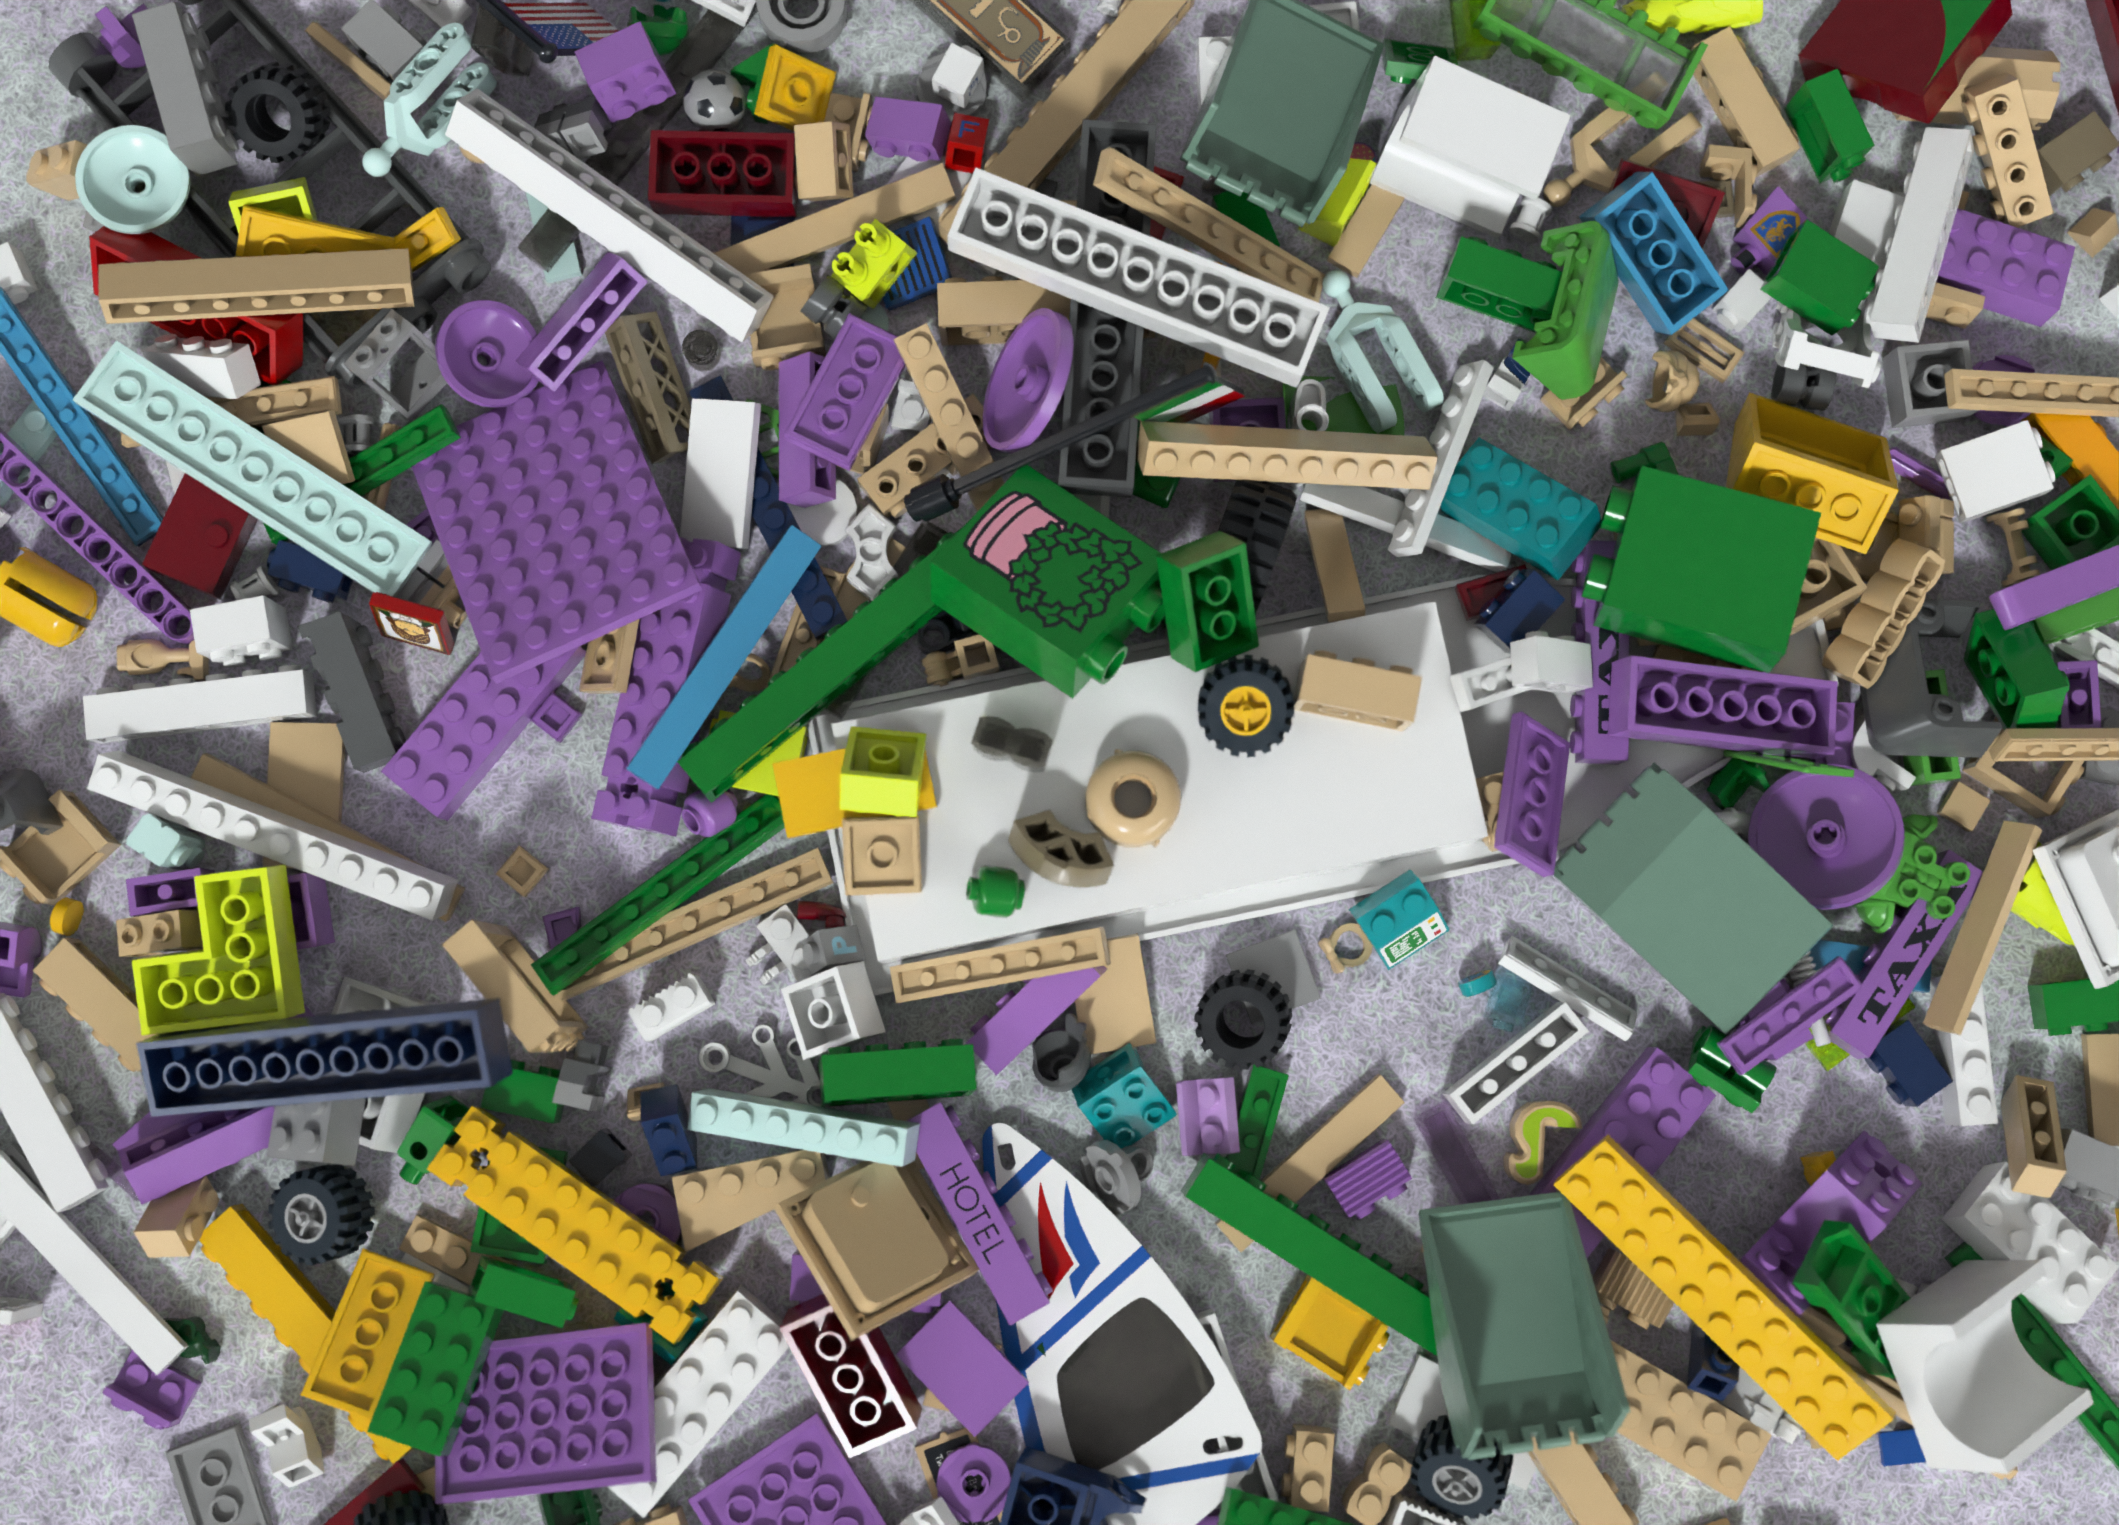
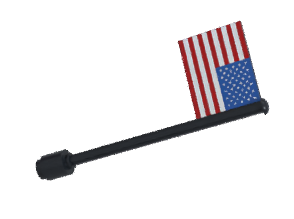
M476 0L538 54L540 61L543 63H551L557 56H576L574 51L619 31L587 3H503L500 0Z

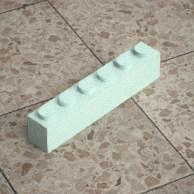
M706 1088L692 1092L687 1130L903 1167L915 1161L920 1123Z

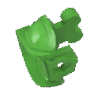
M1909 814L1902 817L1905 830V846L1896 872L1889 882L1877 893L1853 905L1857 908L1859 917L1871 926L1872 931L1878 934L1885 933L1892 926L1895 907L1899 909L1902 906L1909 907L1918 898L1926 901L1927 913L1933 919L1942 920L1948 918L1955 911L1954 901L1947 894L1951 886H1959L1969 880L1970 869L1961 862H1950L1943 867L1935 863L1937 860L1936 847L1923 841L1938 826V818L1933 815Z

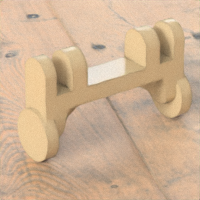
M2024 508L1986 517L1987 523L1994 522V525H1999L2004 530L2013 565L2011 573L2007 575V580L2001 582L2002 587L2012 586L2040 575L2039 570H2030L2029 566L2037 563L2036 556L2027 557L2021 530L2027 529L2029 526L2027 520H2018V516L2025 514Z

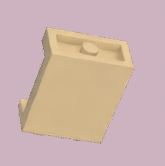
M810 264L744 274L774 295L760 327L750 335L752 360L756 368L762 367L766 371L779 369V362L809 351L820 356H826L821 322L815 324L800 312L815 291L814 277Z
M61 789L56 791L48 800L54 805L64 827L50 835H43L36 828L30 826L9 846H0V868L9 876L17 877L25 886L22 889L24 894L36 904L56 905L59 900L70 893L121 846L116 838L73 792Z

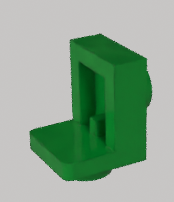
M1732 758L1722 771L1714 775L1710 786L1706 790L1715 805L1724 810L1725 808L1733 807L1750 785L1764 793L1770 787V784L1765 777L1767 772L1759 764L1751 761L1745 763L1740 759Z

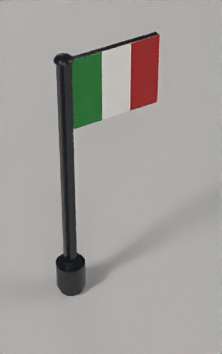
M1203 363V367L956 480L954 478L949 479L945 474H941L911 488L910 493L904 496L906 509L914 521L919 522L923 520L928 522L957 509L962 494L1132 417L1141 421L1187 423L1245 397L1244 390L1217 376L1211 364Z

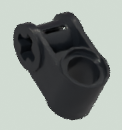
M943 611L930 619L923 628L918 629L917 643L923 654L928 655L936 651L948 652L955 648L954 641L979 634L946 611ZM932 630L940 632L944 637L942 643L937 646L926 644L923 637L927 632Z

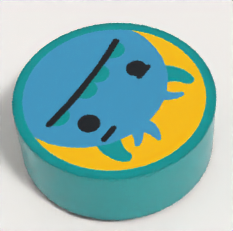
M1487 969L1460 980L1458 986L1463 996L1470 997L1491 989L1496 985L1497 980L1492 969Z

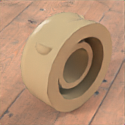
M1115 749L1114 755L1105 759L1094 770L1089 779L1085 794L1087 816L1094 829L1100 832L1101 836L1107 841L1125 848H1139L1147 845H1152L1154 848L1157 847L1160 839L1171 829L1177 819L1181 806V790L1172 769L1160 758L1143 751ZM1126 782H1139L1146 786L1150 792L1151 806L1141 816H1127L1120 812L1115 804V792Z

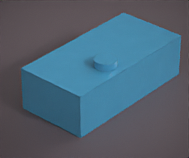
M1635 172L1579 216L1582 223L1596 221L1608 231L1618 277L1656 333L1674 334L1729 291L1653 172Z

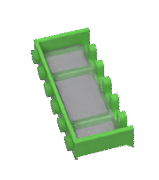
M1486 0L1472 25L1487 40L1501 42L1510 47L1511 52L1516 56L1535 61L1542 65V69L1548 74L1567 79L1580 92L1592 93L1604 100L1605 105L1615 111H1624L1635 117L1639 125L1659 130L1670 120L1708 46L1701 42L1693 51H1690L1676 43L1680 35L1677 29L1667 27L1660 34L1645 25L1649 17L1648 13L1638 9L1631 16H1628L1614 8L1617 0Z

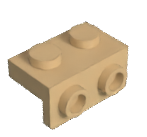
M1936 282L1926 318L1965 329L1983 309L1985 296Z

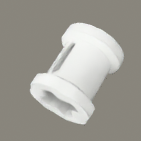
M1524 196L1521 201V212L1516 223H1512L1509 232L1514 237L1528 243H1537L1540 237L1539 230L1545 217L1551 214L1552 206L1541 198L1533 200Z
M263 565L257 567V572L246 579L230 583V589L237 600L262 595L266 597L270 594L275 596L280 593V590L273 577L267 574L268 570Z

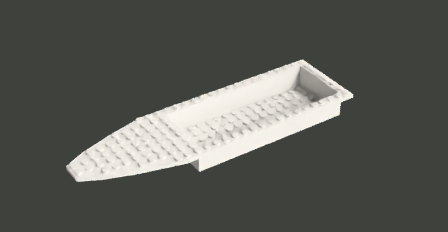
M1476 575L1363 598L1366 611L1365 616L1328 622L1325 607L1323 606L1256 620L1259 647L1236 656L1237 659H1245L1244 654L1253 655L1255 660H1260L1261 657L1269 660V665L1272 667L1276 664L1282 670L1284 678L1287 677L1293 692V698L1300 664L1307 654L1314 655L1315 650L1337 654V660L1351 663L1353 658L1372 660L1375 662L1376 668L1390 670L1392 665L1413 669V675L1422 676L1414 722L1403 732L1294 710L1289 733H1284V740L1279 745L1276 743L1272 744L1271 751L1263 754L1262 750L1255 751L1256 757H1247V752H1240L1239 757L1232 756L1231 750L1225 748L1222 752L1216 748V742L1207 739L1204 727L1201 728L1199 723V712L1197 711L1200 687L1203 686L1204 678L1208 672L1211 674L1214 671L1215 665L1199 672H1194L1171 658L1168 638L1127 646V656L1120 669L1109 682L1101 685L1091 678L1073 699L1029 668L1021 667L968 680L962 679L948 682L949 685L942 687L940 685H932L828 706L807 724L813 755L846 748L851 726L926 733L925 749L937 808L917 812L920 828L922 893L845 896L842 828L828 830L842 908L846 913L845 923L846 926L857 925L866 959L863 962L874 996L894 992L890 967L1099 927H1104L1106 939L1138 933L1139 940L1145 941L1373 894L1409 869L1423 884L1520 864L1499 850L1491 852L1482 841L1483 838L1488 836L1476 778L1504 772L1512 714L1522 711L1570 742L1571 733L1575 731V717H1572L1570 714V701L1575 692L1561 694L1531 689L1460 712L1450 676L1511 656L1510 653H1505L1474 624L1479 618L1466 621L1455 586L1459 583L1487 576ZM1544 578L1566 600L1538 631L1548 632V637L1552 638L1571 636L1572 624L1576 622V608L1571 606L1572 588L1576 586V579L1560 578L1556 580L1554 578ZM1823 619L1790 636L1785 655L1770 673L1838 682L1837 676L1822 666L1824 655L1829 647ZM1629 636V656L1652 658L1657 645L1639 646L1637 637ZM1629 738L1628 761L1619 765L1575 763V754L1571 753L1569 749L1557 851L1578 842L1577 839L1598 818L1609 826L1612 821L1603 812L1623 791H1626L1635 799L1639 794L1630 784L1647 766L1650 767L1654 762L1661 769H1665L1685 788H1688L1726 766L1732 757L1724 756L1723 752L1725 749ZM1115 749L1143 751L1153 754L1172 769L1181 790V806L1177 819L1155 848L1152 845L1139 848H1125L1114 845L1102 837L1114 863L1110 877L1104 885L1083 888L1065 886L1049 881L1027 867L1016 855L1008 841L1014 820L1050 810L1057 821L1070 830L1085 834L1097 832L1087 816L1085 807L1086 789L1094 770L1105 759L1114 755ZM1134 781L1121 785L1115 792L1114 797L1119 811L1131 817L1141 816L1147 812L1152 801L1147 787ZM985 865L1014 869L1018 873L1019 879L1024 880L1025 893L1022 907L1020 910L1015 909L1014 913L1008 918L979 915L973 908L972 900H967L966 898L969 877H976L978 870Z

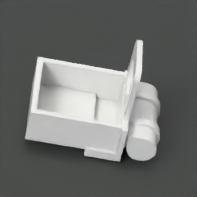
M1739 1367V1382L1723 1401L1717 1400L1723 1406L1748 1419L1773 1437L1778 1436L1790 1444H1793L1796 1436L1800 1435L1802 1431V1426L1741 1367Z

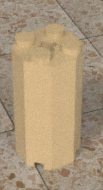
M1988 46L1985 52L1968 67L1959 86L1931 123L1973 126V123H1968L1962 108V103L1966 102L1964 89L2007 72L2019 80L2031 129L2038 131L2042 127L2040 123H2047L2051 119L2059 95L2060 82H2053V72H2060V61L2053 51ZM1892 112L1896 120L1917 121Z

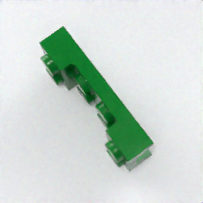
M1824 1219L1797 1271L1793 1284L1812 1306L1824 1307L1853 1341L1850 1352L1868 1374L1895 1378L1890 1361L1886 1357L1887 1353L1876 1323L1911 1298L1851 1223Z

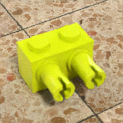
M876 218L871 224L864 223L859 226L862 230L860 232L856 230L854 235L857 243L850 252H841L837 255L839 259L838 261L833 260L832 269L834 272L831 275L860 301L872 309L876 307L917 254L913 248Z

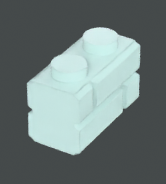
M150 813L142 816L126 839V845L139 854H144L145 858L160 867L177 870L193 869L201 862L205 854L203 848L205 847L206 840L194 832L188 831V828Z

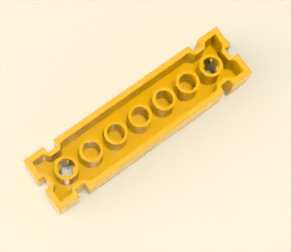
M471 1106L454 1130L461 1136L455 1145L444 1144L427 1167V1170L450 1186L462 1187L463 1184L467 1185L468 1189L463 1194L466 1198L633 1316L639 1317L643 1316L645 1312L654 1318L649 1325L650 1328L673 1344L680 1342L697 1318V1315L690 1311L696 1302L700 1305L707 1303L724 1277L700 1260L693 1261L691 1265L687 1264L682 1260L687 1253L683 1248L605 1193L591 1186L585 1179L521 1134L510 1131L506 1135L501 1133L506 1125L504 1122L483 1108ZM481 1152L488 1153L486 1158L490 1161L489 1166H480L481 1159L479 1156ZM671 1279L674 1282L672 1290L676 1293L674 1296L668 1295L664 1297L662 1295L664 1289L660 1285L662 1282H669Z

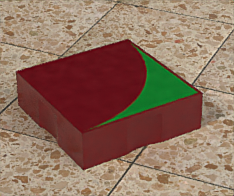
M1840 0L1798 55L1805 82L1838 68L1852 98L1868 100L1885 110L1930 124L1959 86L1968 67L1985 52L2013 15L2011 0Z

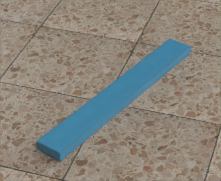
M0 287V353L135 546H141L156 535L163 516L90 412L72 400L76 392L4 289Z
M790 525L633 756L625 768L656 790L660 788L821 548L819 543L795 526Z

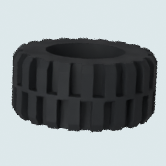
M1236 480L1218 531H1222L1246 543L1256 615L1284 540L1297 496L1292 490L1267 481Z

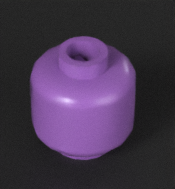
M699 789L685 798L682 819L686 827L693 834L712 837L736 821L737 798L728 789L711 803Z

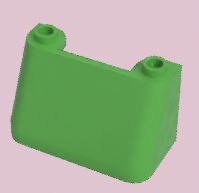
M1587 221L1544 231L1540 247L1548 254H1553L1552 260L1559 267L1564 266L1551 320L1535 323L1534 330L1537 332L1535 336L1527 343L1517 341L1512 356L1515 361L1561 400L1580 397L1592 388L1596 379L1619 279L1610 235L1596 221Z

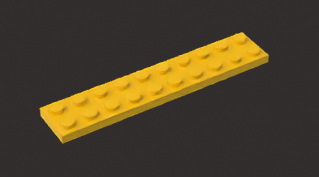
M1609 1134L1556 1179L1553 1185L1837 1461L1894 1420L1896 1411Z

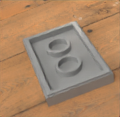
M241 1423L165 1451L188 1525H273Z

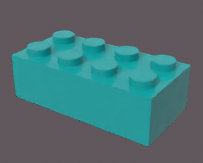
M1480 437L1477 438L1457 463L1440 506L1442 511L1448 516L1556 580L1561 578L1600 529L1601 516L1596 503Z

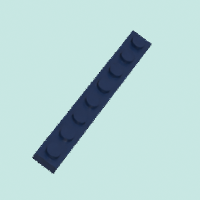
M721 375L689 391L694 399L734 401ZM757 446L751 514L772 552L790 525L795 526L800 531L801 529L788 504L779 500V487ZM814 557L791 592L814 637L819 641L835 625H844L848 620Z

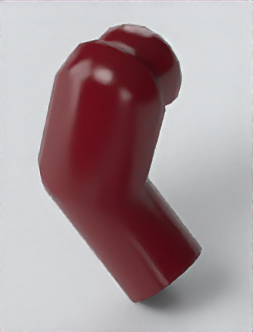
M798 902L797 919L826 921L825 929L845 926L846 913L842 908L825 902Z

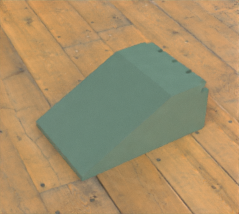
M1248 0L1180 157V160L1186 163L1184 169L1206 180L1211 175L1215 177L1214 184L1238 196H1241L1244 191L1248 193L1246 200L1272 213L1278 208L1281 210L1280 217L1300 227H1303L1305 222L1308 224L1314 223L1347 169L1384 44L1299 0Z
M1654 762L1650 767L1647 766L1630 784L1639 795L1634 799L1626 791H1623L1603 812L1612 823L1607 826L1598 818L1577 839L1586 848L1584 853L1581 854L1571 846L1555 862L1553 876L1721 1031L1728 1035L1833 927V924L1703 802L1665 769H1661Z
M1561 1192L1419 1210L1418 1215L1442 1393L1455 1446L1460 1448L1462 1458L1473 1460L1495 1457L1494 1443L1497 1442L1501 1455L1533 1451V1437L1536 1439L1539 1450L1571 1446L1569 1432H1573L1577 1445L1601 1442L1605 1440V1436L1606 1438L1614 1437L1630 1412V1407L1571 1202Z

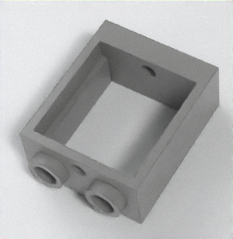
M393 309L389 311L344 363L365 384L411 422L418 417L447 383L438 367L435 345L413 324ZM410 338L424 352L389 391L374 377L407 339Z

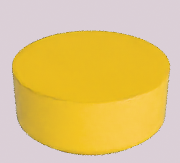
M68 897L59 900L50 916L52 931L65 936L73 935L78 930L84 913L83 903Z

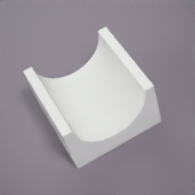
M1434 56L1398 107L1376 162L1377 165L1370 184L1402 196L1411 202L1480 232L1499 238L1519 195L1522 194L1533 200H1536L1540 195L1571 115Z
M1964 1260L1876 1323L1928 1468L2008 1474L2093 1404L2089 1389L2066 1384L2043 1370L2022 1346L2014 1329L2011 1316L2012 1299L2046 1275L2042 1260Z

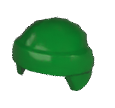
M654 4L653 17L639 12L636 7H631L627 27L641 21L660 56L672 53L680 46L682 40L688 34L687 13L680 7H671L666 10L665 7Z

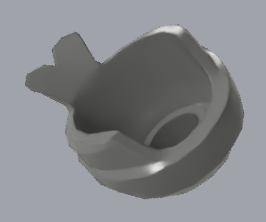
M1067 1013L1065 1016L1066 1029L1057 1028L1046 1031L1039 1035L1032 1044V1069L1034 1075L1042 1086L1053 1092H1066L1077 1086L1086 1076L1090 1067L1091 1053L1090 1048L1086 1044L1087 1035L1085 1033L1087 1025L1084 1022L1078 1023V1018L1073 1013Z

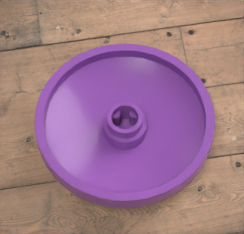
M1048 308L1037 309L1022 320V323L1015 328L1005 343L992 371L983 407V431L986 441L991 447L1008 454H1013L1028 447L1041 434L1055 412L1069 376L1073 356L1072 327L1069 320L1063 314Z
M1839 764L1828 765L1853 769L1854 776L1844 777L1792 771L1781 777L1761 796L1754 808L1749 824V846L1816 909L1844 908L1873 896L1889 882L1896 872L1905 846V830L1902 815L1890 792L1869 774L1856 768Z

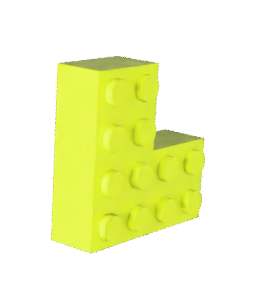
M286 864L194 876L203 950L153 955L132 960L141 1035L287 1019L305 1013Z

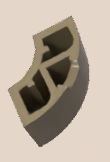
M1050 810L1014 820L1008 841L1020 860L1039 876L1054 883L1070 887L1087 888L1107 883L1114 863L1100 832L1085 834L1070 830L1059 823Z

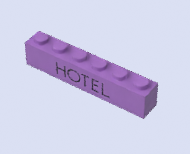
M939 1102L907 1120L920 1123L916 1153L1009 1325L1011 1326L1048 1305L1050 1300L1047 1294L1053 1290L1043 1272L1035 1274L1029 1261L1035 1257L1025 1239L1022 1238L1017 1241L1011 1227L1016 1225V1222L1006 1204L999 1208L992 1194L997 1192L998 1189L988 1171L981 1174L974 1161L979 1159L980 1156L970 1138L963 1141L956 1128L961 1126L962 1123L952 1105L945 1108L943 1103Z

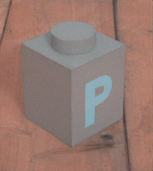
M857 925L820 929L802 941L803 959L809 967L811 976L836 966L866 960Z

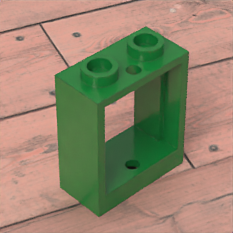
M1838 68L1806 81L1784 108L1819 183L1830 179L1833 180V183H1838L1854 174L1853 168L1865 162L1864 156L1875 146Z
M483 1255L480 1257L468 1290L475 1302L559 1328H563L566 1319L572 1320L579 1301L578 1298L574 1297L576 1291L566 1281Z

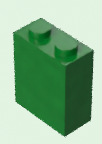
M1807 219L1789 234L1760 290L1833 336L1843 327L1850 328L1860 316L1861 309L1858 306L1874 289L1876 282L1873 278L1879 265Z

